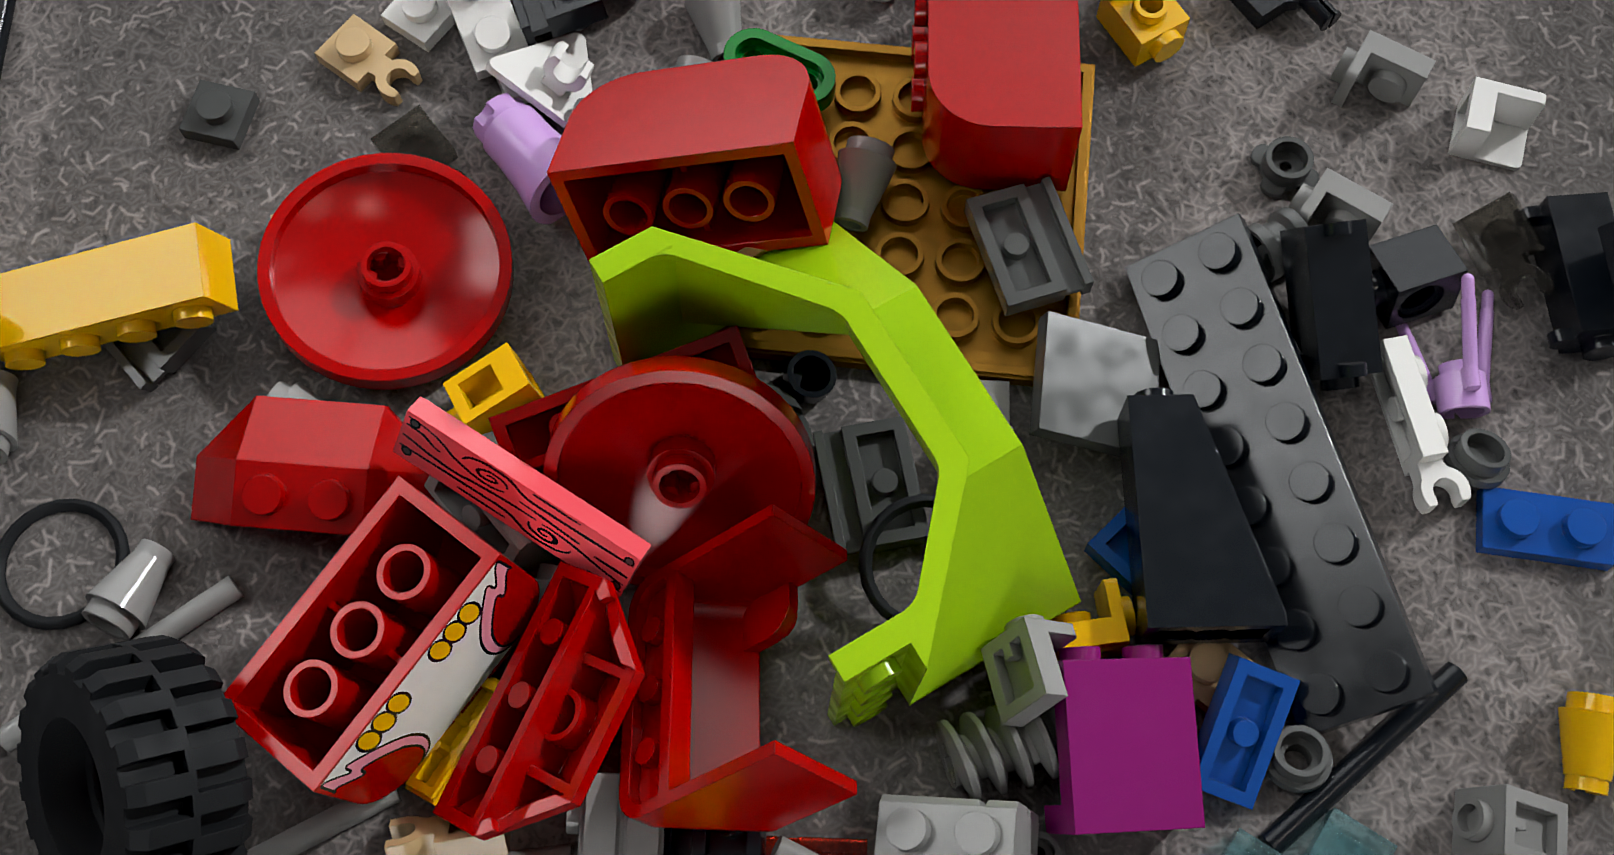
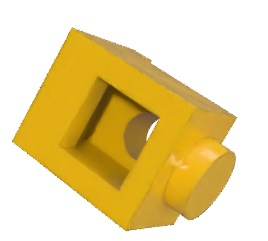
M1100 0L1096 15L1097 19L1134 67L1151 58L1156 62H1163L1172 57L1184 44V36L1190 21V17L1176 0Z
M507 342L443 382L454 405L447 413L481 435L493 431L488 419L489 417L545 397L530 370Z

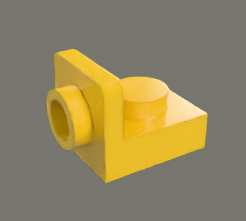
M1117 578L1102 579L1094 593L1098 613L1097 619H1091V614L1087 611L1068 612L1052 619L1053 621L1073 624L1076 639L1063 648L1100 646L1101 658L1115 657L1121 655V647H1126L1129 644V636L1135 635L1136 618L1130 597L1120 595ZM1058 651L1057 653H1055V654H1056L1057 661H1059V651Z

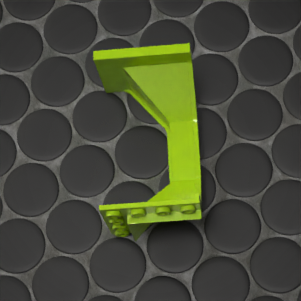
M833 221L827 245L772 250L758 258L651 226L589 259L611 350L617 366L653 357L709 336L725 326L737 325L738 327L849 335L937 471L936 492L915 599L901 613L828 655V659L836 671L827 713L834 726L848 718L853 727H857L875 717L888 707L886 701L893 696L891 692L897 688L900 689L910 706L984 661L981 648L1003 633L1005 625L1011 620L1029 614H1038L1046 620H1052L1081 602L1023 444L918 286Z

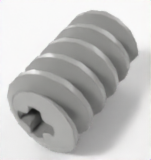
M995 704L988 706L985 710L984 725L972 712H966L960 716L958 733L947 720L942 719L935 723L938 751L947 779L953 790L956 787L963 786L971 799H979L981 801L982 780L987 778L990 779L1000 795L1008 794V772L1015 771L1027 788L1034 786V765L1039 763L1043 765L1052 780L1059 779L1054 706L1024 727L1002 725Z

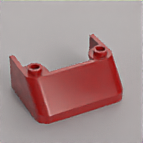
M771 504L656 570L642 581L632 597L628 616V627L645 676L623 719L619 804L622 812L627 817L654 828L772 832L857 795L856 780L776 740L760 747V652L775 645L793 630L797 621L798 587L846 562L847 549L774 504Z

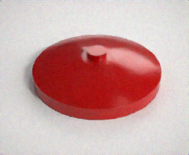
M375 153L348 158L318 171L304 180L282 201L269 221L260 244L257 261V280L261 301L273 328L289 351L302 363L315 372L345 385L365 389L394 390L414 387L441 378L471 360L487 344L498 329L507 311L512 295L514 265L509 236L500 213L489 197L473 181L459 171L429 158L403 153Z
M662 356L637 360L613 368L586 384L571 398L557 418L550 435L543 467V475L651 544L649 551L630 582L637 586L651 573L771 504H774L807 525L815 500V458L813 447L802 421L793 408L781 395L755 376L722 362L698 357Z

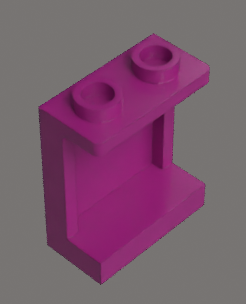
M1163 645L1121 647V659H1101L1100 646L1058 649V664L1068 694L1066 698L1054 705L1061 804L1044 805L1046 832L1049 834L1083 835L1205 828L1191 657H1164Z

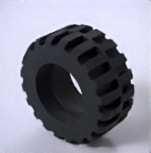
M165 635L149 636L61 652L58 656H53L34 674L35 679L27 685L23 696L26 706L20 710L18 727L21 730V742L17 744V763L21 765L22 781H19L21 801H25L28 814L26 825L30 840L34 839L38 855H247L248 851L244 846V842L252 833L253 817L248 814L249 800L253 799L252 778L247 777L245 758L249 756L245 737L239 736L235 722L238 715L232 699L225 698L221 690L223 681L214 668L205 666V657L197 649L173 637Z

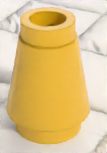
M1568 691L1565 707H1558L1563 775H1565L1563 788L1573 791L1583 790L1588 794L1608 796L1609 783H1612L1614 776V697L1589 692Z

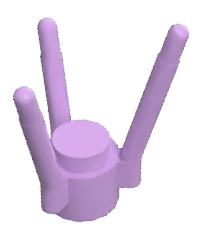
M1466 273L1461 277L1463 359L1451 360L1438 366L1439 375L1432 379L1408 324L1395 326L1399 336H1408L1414 355H1418L1423 360L1428 375L1426 390L1431 404H1436L1437 413L1443 419H1454L1455 413L1461 419L1482 417L1491 412L1490 369L1494 321V292L1489 289L1482 292L1477 338L1475 279L1470 273Z

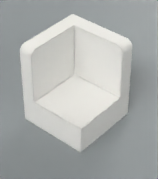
M1475 77L1457 105L1448 154L1517 171L1522 165L1528 129L1544 109L1546 94Z

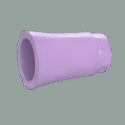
M504 93L487 101L482 112L474 118L473 130L476 137L483 143L485 152L499 166L516 189L531 217L540 224L554 223L566 214L547 174L561 135L532 106L526 105L520 98H512L508 93Z

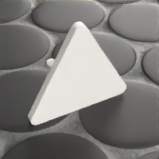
M579 32L570 33L492 57L486 64V69L492 76L564 129L577 99L585 98L592 92L591 73L594 69V64L588 60L586 39Z

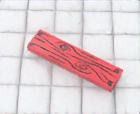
M420 396L407 410L393 452L565 563L613 582L618 597L623 594L651 547L649 542L427 399Z

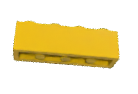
M194 222L0 273V361H3L5 367L11 370L38 369L46 365L47 358L59 355L72 357L94 355L99 353L101 345L115 341L126 343L146 342L155 339L159 330L171 327L184 329L202 328L213 324L215 316L239 311L230 239Z

